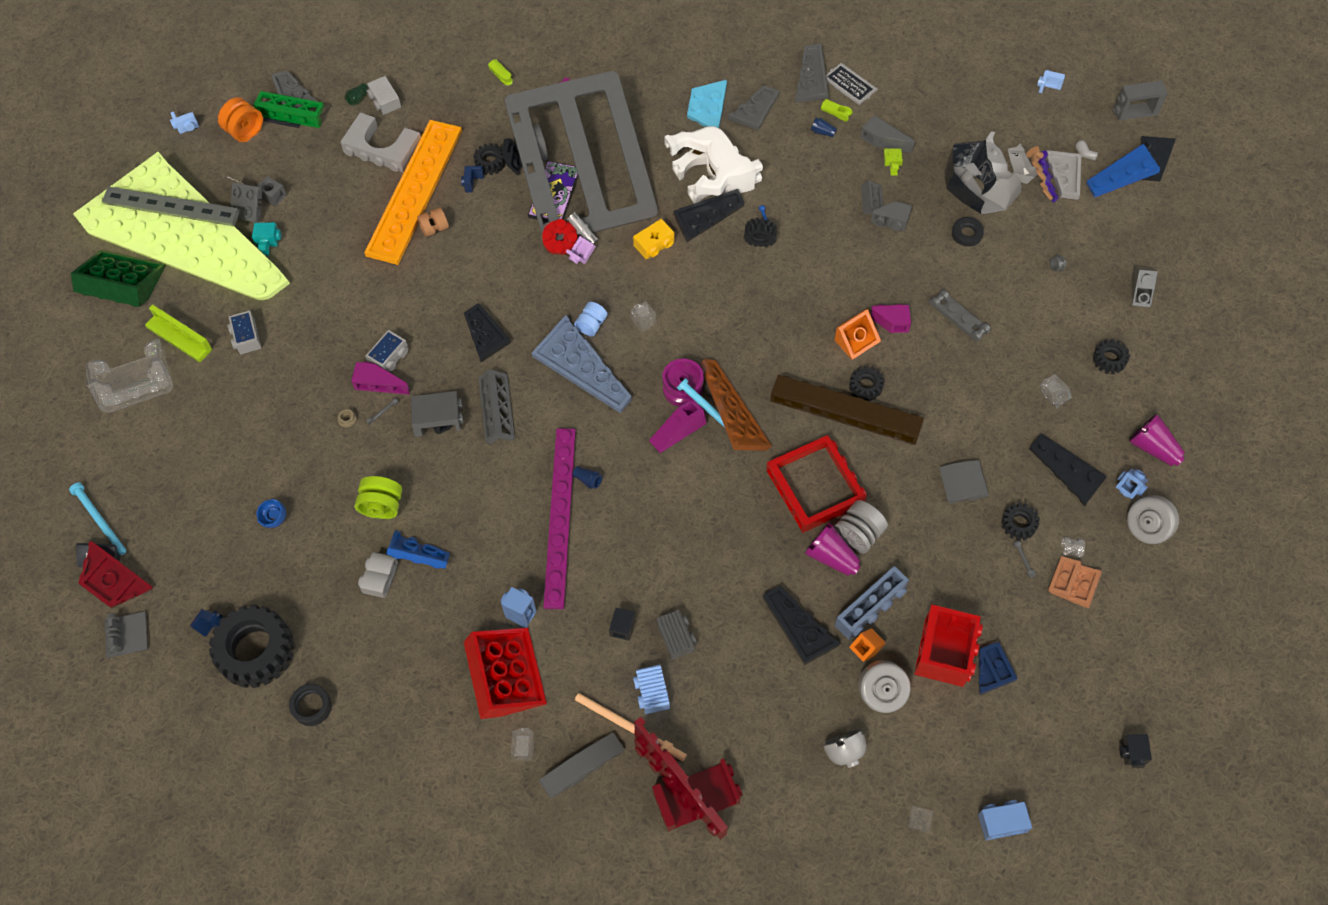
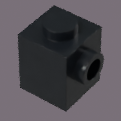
M1126 734L1121 739L1122 745L1119 752L1120 757L1124 758L1125 765H1132V768H1144L1152 760L1148 734Z

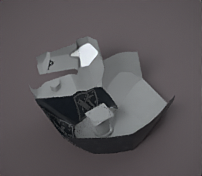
M992 131L984 141L954 143L945 168L947 190L962 203L980 214L1007 210L1022 192L1021 183L1028 184L1038 175L1036 168L1029 162L1024 152L1025 149L1021 144L1008 149L1014 170L1013 173H1010L1001 150L994 144L993 136L995 132ZM974 176L981 180L984 184L983 190H981L978 184L976 183L975 179L973 178Z

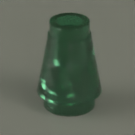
M362 83L346 91L344 96L346 102L351 106L358 105L367 94V85Z

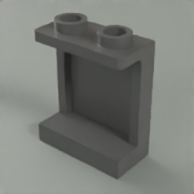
M457 391L411 396L412 427L415 437L423 436L422 428L455 425L456 431H461L460 424H463V414L460 410L463 409L462 399H458Z

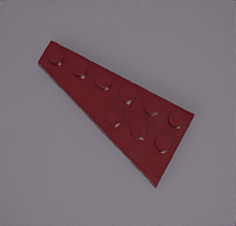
M639 717L634 722L635 751L640 757H645L649 761L648 764L655 773L659 772L663 776L662 779L667 787L670 789L674 788L679 800L683 804L687 803L692 808L691 812L698 820L702 819L705 822L708 832L721 840L727 835V825L711 805L707 804L705 806L701 792L697 787L695 789L690 787L687 781L689 778L668 750H661V745L657 740L658 737L654 732L650 734L644 728L646 722L642 717Z

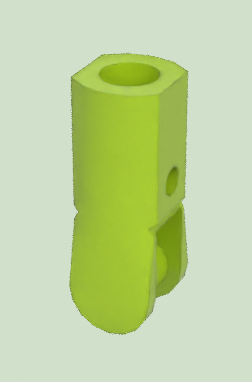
M497 59L492 60L488 64L491 72L504 85H511L513 83L511 73Z
M827 99L824 100L821 106L822 111L845 122L848 121V116H851L853 113L851 108Z

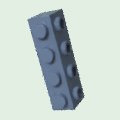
M894 566L837 617L835 627L848 640L853 636L857 638L864 631L863 627L869 623L871 625L874 623L882 610L884 612L892 606V601L896 597L900 599L907 592L906 587L909 579Z

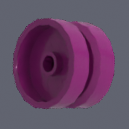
M686 358L676 359L664 368L662 374L663 395L672 405L680 407L692 399L684 390L679 391L676 388L685 378L689 381L687 384L702 396L703 370L693 360Z

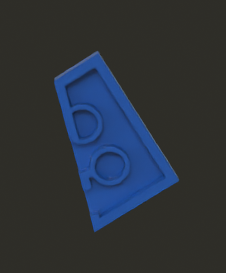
M395 530L386 555L396 559L410 560L416 564L423 563L431 565L433 568L445 569L450 553L430 544L421 545L413 537H409V539L401 536V532Z

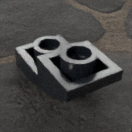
M506 138L503 142V155L506 165L516 175H520L522 162L517 156V145L510 138Z

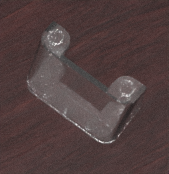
M159 339L150 341L144 346L146 357L112 369L104 360H94L86 363L87 387L101 411L107 413L114 412L166 394L173 389L172 376Z

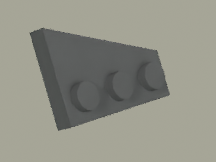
M287 70L271 75L279 95L318 102L309 95L305 88L303 89L299 85V82ZM297 104V105H294V106H292V107H293V108H299V107H301L302 105Z

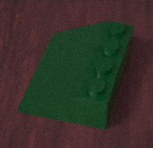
M100 250L71 272L73 292L115 301L116 303L129 304L133 307H140L150 298L166 265Z

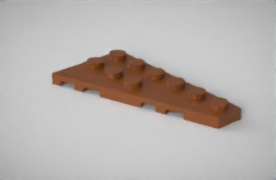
M704 359L700 366L733 450H769L772 447L771 443L717 361Z

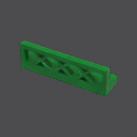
M260 91L253 107L260 111L265 118L320 128L322 124L320 114L324 108V103ZM263 98L271 99L270 101L262 102ZM281 101H285V102H286V103L283 104V105H277V103H279V102H281ZM297 104L302 105V106L299 107V108H293V107H292V106L297 105ZM312 107L317 108L316 112L309 111L308 109Z

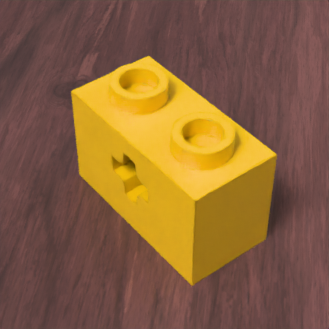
M662 219L633 236L634 247L646 260L657 256L659 251L671 247L674 242V232Z

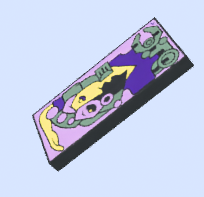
M547 161L545 172L559 219L564 220L579 177L577 169L573 165ZM532 202L528 218L537 220ZM547 214L541 215L543 221L549 222Z

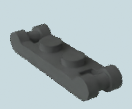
M941 289L936 297L934 296L929 300L930 305L976 342L982 338L983 334H987L991 330L987 323H982L950 297L949 293L944 289Z

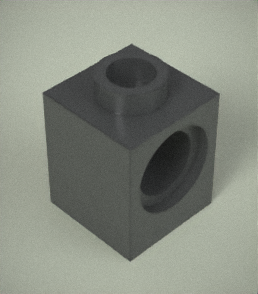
M268 176L258 184L261 190H263L262 199L275 207L287 196L284 186Z

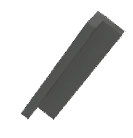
M488 369L478 378L485 443L492 444L498 439L513 441L515 436L507 374ZM496 378L501 379L502 386L497 383ZM498 392H499V393L501 394V396L503 397L504 402H502V401L498 398V394H497ZM500 408H501V410H502V411L505 413V415H506V418H505V419H504L503 416L500 414V411H499ZM501 425L507 429L508 434L502 433Z

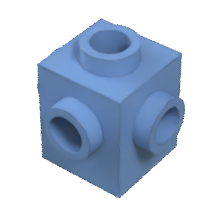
M1131 469L1128 472L1124 471L1117 479L1120 482L1116 488L1124 496L1133 499L1137 494L1141 496L1148 488L1145 485L1148 479L1145 478L1146 475L1142 471ZM1131 480L1137 483V485H1133Z

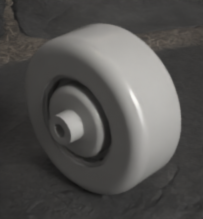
M1151 495L1137 500L1130 507L1127 523L1129 530L1138 540L1147 544H1158L1168 540L1175 534L1179 526V514L1176 507L1168 499Z
M883 660L871 663L862 671L858 681V690L862 700L871 709L880 713H890L900 709L907 702L911 685L907 674L901 667L893 662Z

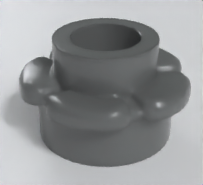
M1058 254L1049 261L1050 268L1053 271L1061 272L1066 266L1065 258Z

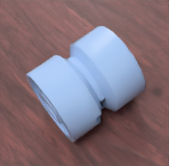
M588 302L574 325L579 332L592 337L607 317V312L599 304Z

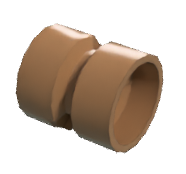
M441 207L431 210L430 214L423 213L417 216L425 237L434 235L436 230L441 232L449 229L447 219ZM432 219L434 226H431L429 220Z

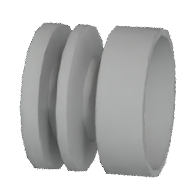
M857 500L847 510L846 515L842 516L840 521L834 525V528L853 550L865 554L874 545L875 539L884 533L888 524L884 516L875 507L864 501Z

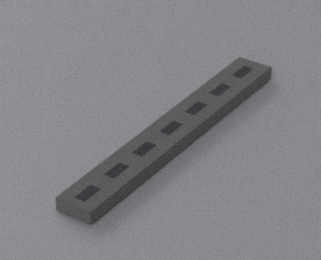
M110 186L107 187L102 200L105 205L235 227L240 212L238 208Z

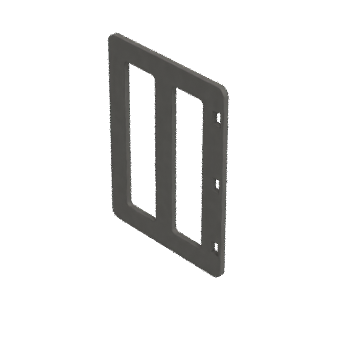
M615 71L506 96L505 105L541 234L547 224L559 218L528 109L554 102L559 106L589 211L588 217L580 219L589 225L588 228L591 232L595 233L657 216L658 209L619 75ZM601 91L605 92L637 200L636 205L613 211L606 209L575 101L576 97ZM519 114L521 122L515 124L513 115ZM527 164H533L535 172L529 174ZM547 214L549 223L543 224L541 215ZM557 234L555 240L563 241V235Z

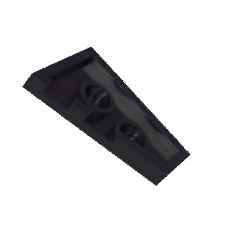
M1141 136L1140 146L1142 144L1145 145L1160 168L1159 173L1143 180L1161 181L1176 138Z

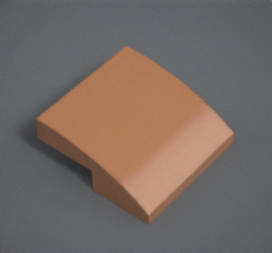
M1061 556L1050 584L1049 592L1083 607L1090 608L1102 572L1101 570L1082 566L1081 561Z

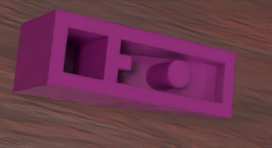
M356 362L351 380L355 390L410 395V389L405 381L376 364Z

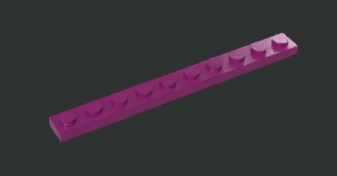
M556 429L544 609L564 610L575 429Z

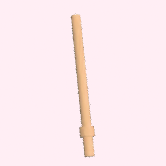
M580 693L577 694L575 698L577 702L635 734L633 723ZM657 739L661 745V750H668L673 757L682 762L685 760L687 754L673 747L671 742Z

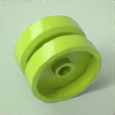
M364 477L359 483V494L356 497L354 508L360 514L367 517L392 519L398 514V501L401 499L402 486L384 477Z

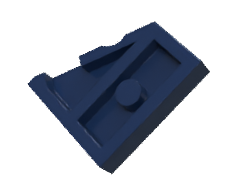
M999 642L980 648L978 651L980 695L1015 682L1018 679Z

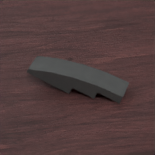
M611 733L541 778L539 782L551 799L582 782L588 775L602 768L606 762L622 754L625 749L614 733Z

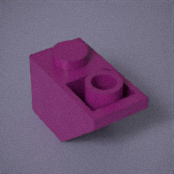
M909 305L872 306L870 313L872 320L888 332L909 333L911 326Z

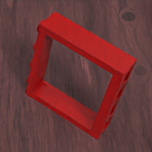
M828 435L767 462L766 471L802 533L845 514L855 501L865 502L866 491L858 485L855 473L849 470L845 457L839 454L836 442L834 440L831 441ZM826 448L855 497L808 518L779 468Z

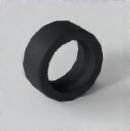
M306 684L294 691L289 702L291 714L304 726L321 724L328 718L332 708L330 696L321 686L316 684ZM308 694H317L323 701L320 711L310 717L303 716L298 708L301 699Z

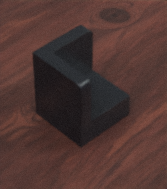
M615 608L609 628L610 636L630 641L636 619L635 612Z

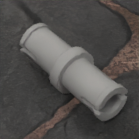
M576 212L567 218L577 230L576 233L578 235H581L592 244L598 240L588 228L589 225L585 224Z

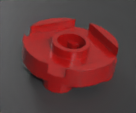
M563 219L550 222L542 232L543 246L553 255L568 254L566 250L571 251L577 242L575 228ZM557 234H559V235L562 234V235H563V241H562V242H561V240H558V241L555 240V239L557 238V236H556Z

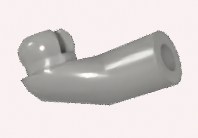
M1079 140L1075 145L1078 154H1081L1083 158L1095 161L1098 152L1089 150L1087 143L1084 140Z

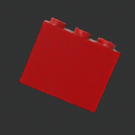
M931 604L924 622L914 675L964 687L966 681L970 682L971 675H974L976 663L973 661L979 651L980 644L977 643L978 636H981L983 624H980L981 616Z

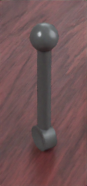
M393 398L391 403L373 417H369L366 422L371 425L375 419L390 407L399 403L398 398Z
M1015 540L1013 545L1020 553L1028 571L1027 575L1033 578L1036 573L1034 570H1031L1021 548V542Z

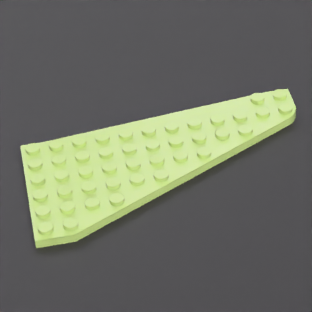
M159 152L110 186L209 203L166 162ZM106 190L73 213L85 230L94 237L257 300L269 299L290 284L281 271L233 226L105 205L102 200Z

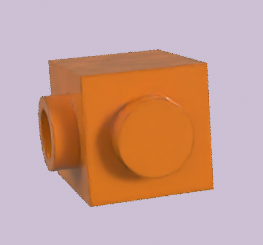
M871 628L862 632L849 647L864 662L873 658L886 642Z

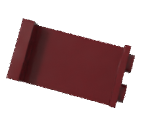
M721 759L719 765L688 776L687 781L690 787L694 789L697 787L704 799L703 803L705 806L707 804L711 805L716 812L740 803V796H742L741 788L738 783L734 784L732 776H734L733 769L730 763L726 764L725 759ZM660 784L652 786V792L667 831L698 820L691 812L692 808L687 803L683 804L679 800L677 792L673 787L671 789L666 785L661 787Z

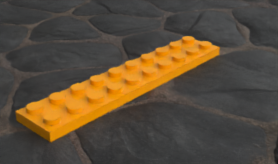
M434 120L429 121L364 252L366 257L399 265L419 223L417 216L423 214L460 138L462 133L461 127Z

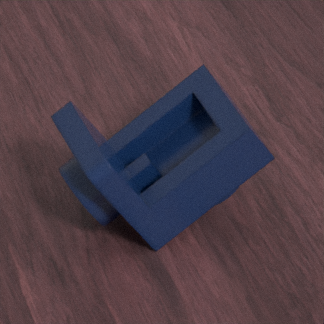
M465 166L464 176H461V186H464L466 193L473 192L474 179H484L482 166Z
M201 609L190 624V627L206 637L213 627H219V621L224 616L215 610L209 612Z

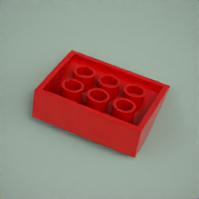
M528 628L470 633L463 643L480 719L502 717L547 704Z

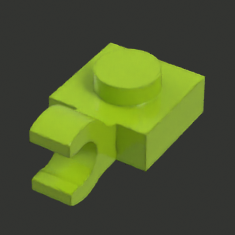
M901 148L884 149L885 166H890L891 175H898L897 170H899V166H902L903 162Z

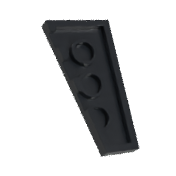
M735 189L674 210L673 215L686 242H689L744 207L745 203L739 190Z
M1040 434L1030 446L1033 454L1068 487L1067 489L1079 498L1084 506L1107 477L1043 434Z
M781 586L763 595V600L804 665L840 646V643L833 639L823 626H820L813 620L812 616L807 611L805 612L798 605L799 603Z

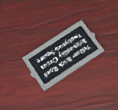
M842 63L834 69H830V72L826 74V81L858 105L866 99H870V96L877 91L876 87Z

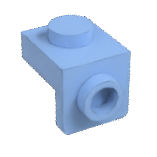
M1045 70L1044 76L1039 77L1037 84L1040 87L1039 93H1042L1044 86L1060 90L1065 74Z
M174 111L171 112L173 119H170V122L174 129H178L180 134L199 127L193 112L177 118Z

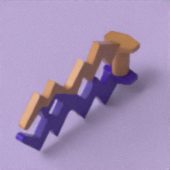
M1038 146L1033 147L1026 155L1028 158H1032V164L1042 179L1040 183L1044 188L1042 191L1054 203L1059 196L1054 191L1056 188L1050 182L1053 176L1047 170L1049 164L1045 160L1048 153L1046 150L1040 152Z

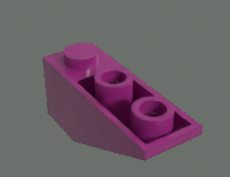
M691 399L673 412L651 437L649 442L659 453H662L707 424L704 410L695 400Z

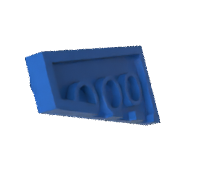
M1142 144L1089 179L1086 185L1095 198L1159 173L1160 168L1145 145Z

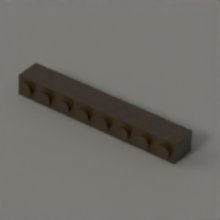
M778 375L771 392L770 402L916 445L924 418L919 417L917 414H909L897 408L885 407L880 403H872L860 397L848 396L843 392L828 390L826 387H818L806 381L792 379L789 376Z

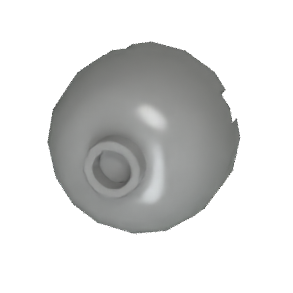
M855 729L848 731L846 735L836 736L826 741L823 747L828 758L834 764L847 765L848 768H851L860 763L859 759L864 756L867 743L862 730Z

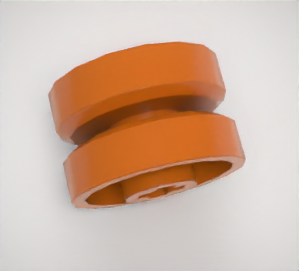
M236 97L230 99L220 109L218 124L220 128L237 141L247 142L261 130L263 116L260 111L243 98Z

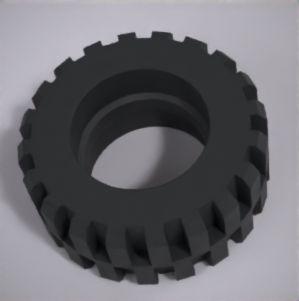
M250 605V608L242 606L239 607L237 612L234 610L229 612V616L226 619L222 618L219 621V627H214L212 631L214 637H211L209 640V645L212 647L209 649V655L212 658L213 665L234 685L238 684L244 688H247L248 685L252 688H257L259 683L267 685L271 683V678L275 677V679H278L281 676L279 672L282 669L286 671L289 666L287 660H292L294 655L291 651L295 648L294 641L292 640L293 635L287 624L278 613L271 611L265 606H262L261 609L258 605ZM257 631L269 634L268 646L259 657L250 661L236 660V647L243 637Z

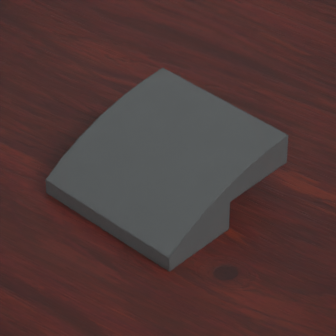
M979 460L939 467L949 504L967 499L974 501L989 496Z

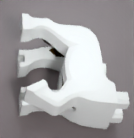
M715 126L703 127L694 132L681 131L675 135L665 136V146L667 148L670 147V154L672 156L683 147L692 149L678 160L672 161L673 171L679 180L685 177L687 170L691 167L701 164L707 165L710 179L702 175L696 184L688 186V195L693 203L700 202L709 195L718 196L738 189L740 193L748 192L754 189L756 183L762 181L759 171L763 170V166L759 159L751 162L748 157L741 156L737 147L732 145L726 134Z

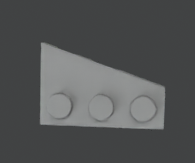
M1047 150L1048 156L1046 158L1060 197L1078 200L1080 196L1081 154Z

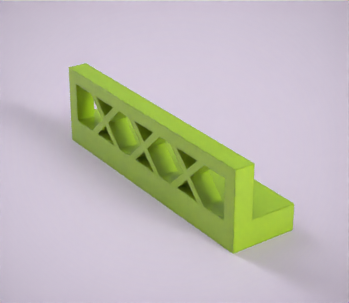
M153 304L149 307L153 317L145 324L147 329L198 362H201L212 351L207 339Z

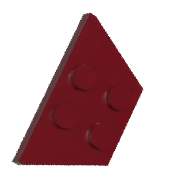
M89 542L87 557L84 559L83 572L80 574L78 584L107 606L114 608L153 589L151 585L94 542Z

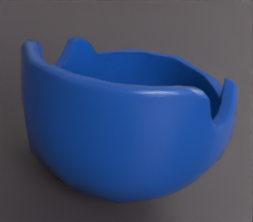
M276 499L264 501L258 506L256 512L257 522L266 528L279 527L286 518L285 506Z

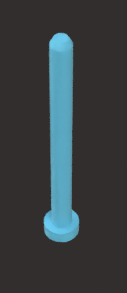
M685 378L676 388L679 391L684 390L724 427L719 412L687 384L689 381Z
M82 483L73 484L69 488L70 493L79 498L111 544L117 546L120 555H124L126 553L125 547L84 493Z

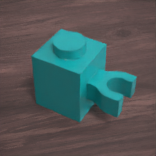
M275 222L254 223L252 234L254 243L264 256H269V247L278 246V240H281V230H278Z

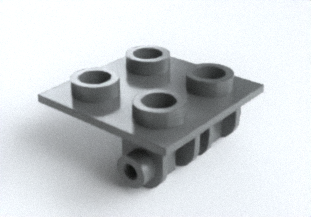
M232 182L230 207L239 209L240 212L237 219L259 222V219H261V209L257 208H262V206H258V203H262V201L258 199H262L263 192L260 186Z
M146 612L116 617L114 613L107 615V618L104 620L106 658L148 650Z

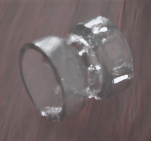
M1063 536L1060 547H1064V551H1061V555L1069 556L1071 554L1082 558L1085 551V539L1079 537L1071 539L1069 536Z

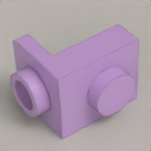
M580 236L571 251L567 249L566 253L570 255L569 259L578 264L580 261L585 264L596 246Z

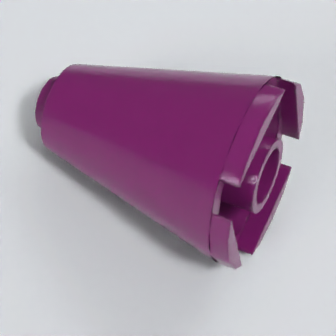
M1157 414L1147 420L1144 426L1138 429L1129 439L1132 445L1169 466L1174 464L1178 466L1185 459L1183 457L1185 454L1184 450Z
M828 523L824 527L823 532L819 533L804 553L808 557L847 576L850 574L854 576L861 567L859 565L860 559L834 526Z

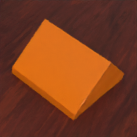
M868 309L863 310L836 329L835 342L852 360L881 342Z

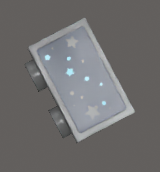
M250 310L228 316L230 324H227L230 334H233L231 343L234 350L237 349L241 355L262 349L255 319Z
M388 330L365 357L367 362L376 364L389 372L394 370L400 358L406 356L409 348L405 339Z

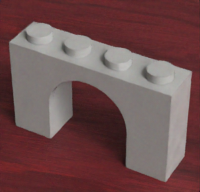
M359 113L340 142L344 153L348 156L354 155L359 157L363 161L374 162L380 167H388L394 172L400 171L404 173L421 139L420 133L404 128L394 144L386 148H374L368 143L378 128L375 117Z

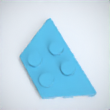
M727 80L692 88L687 118L698 122L703 127L715 126L719 128Z

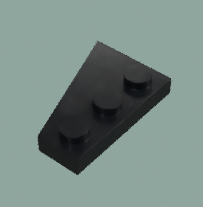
M479 303L464 312L480 362H483L511 343L508 336Z

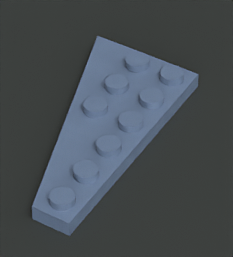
M566 315L532 352V357L619 413L632 400L631 395L619 380H616L611 370L604 365L602 359L590 344L583 339L578 329L571 324Z

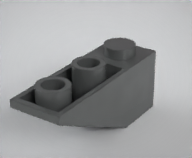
M875 115L862 127L860 138L873 146L887 149L901 148V151L910 153L913 152L916 142Z

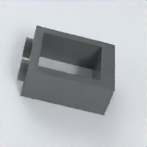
M1163 81L1122 86L1116 104L1113 106L1114 115H1117L1119 121L1158 115L1168 94ZM1148 99L1146 103L1130 105L1131 101Z

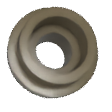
M344 409L339 413L337 420L340 426L348 428L356 423L357 416L352 410Z

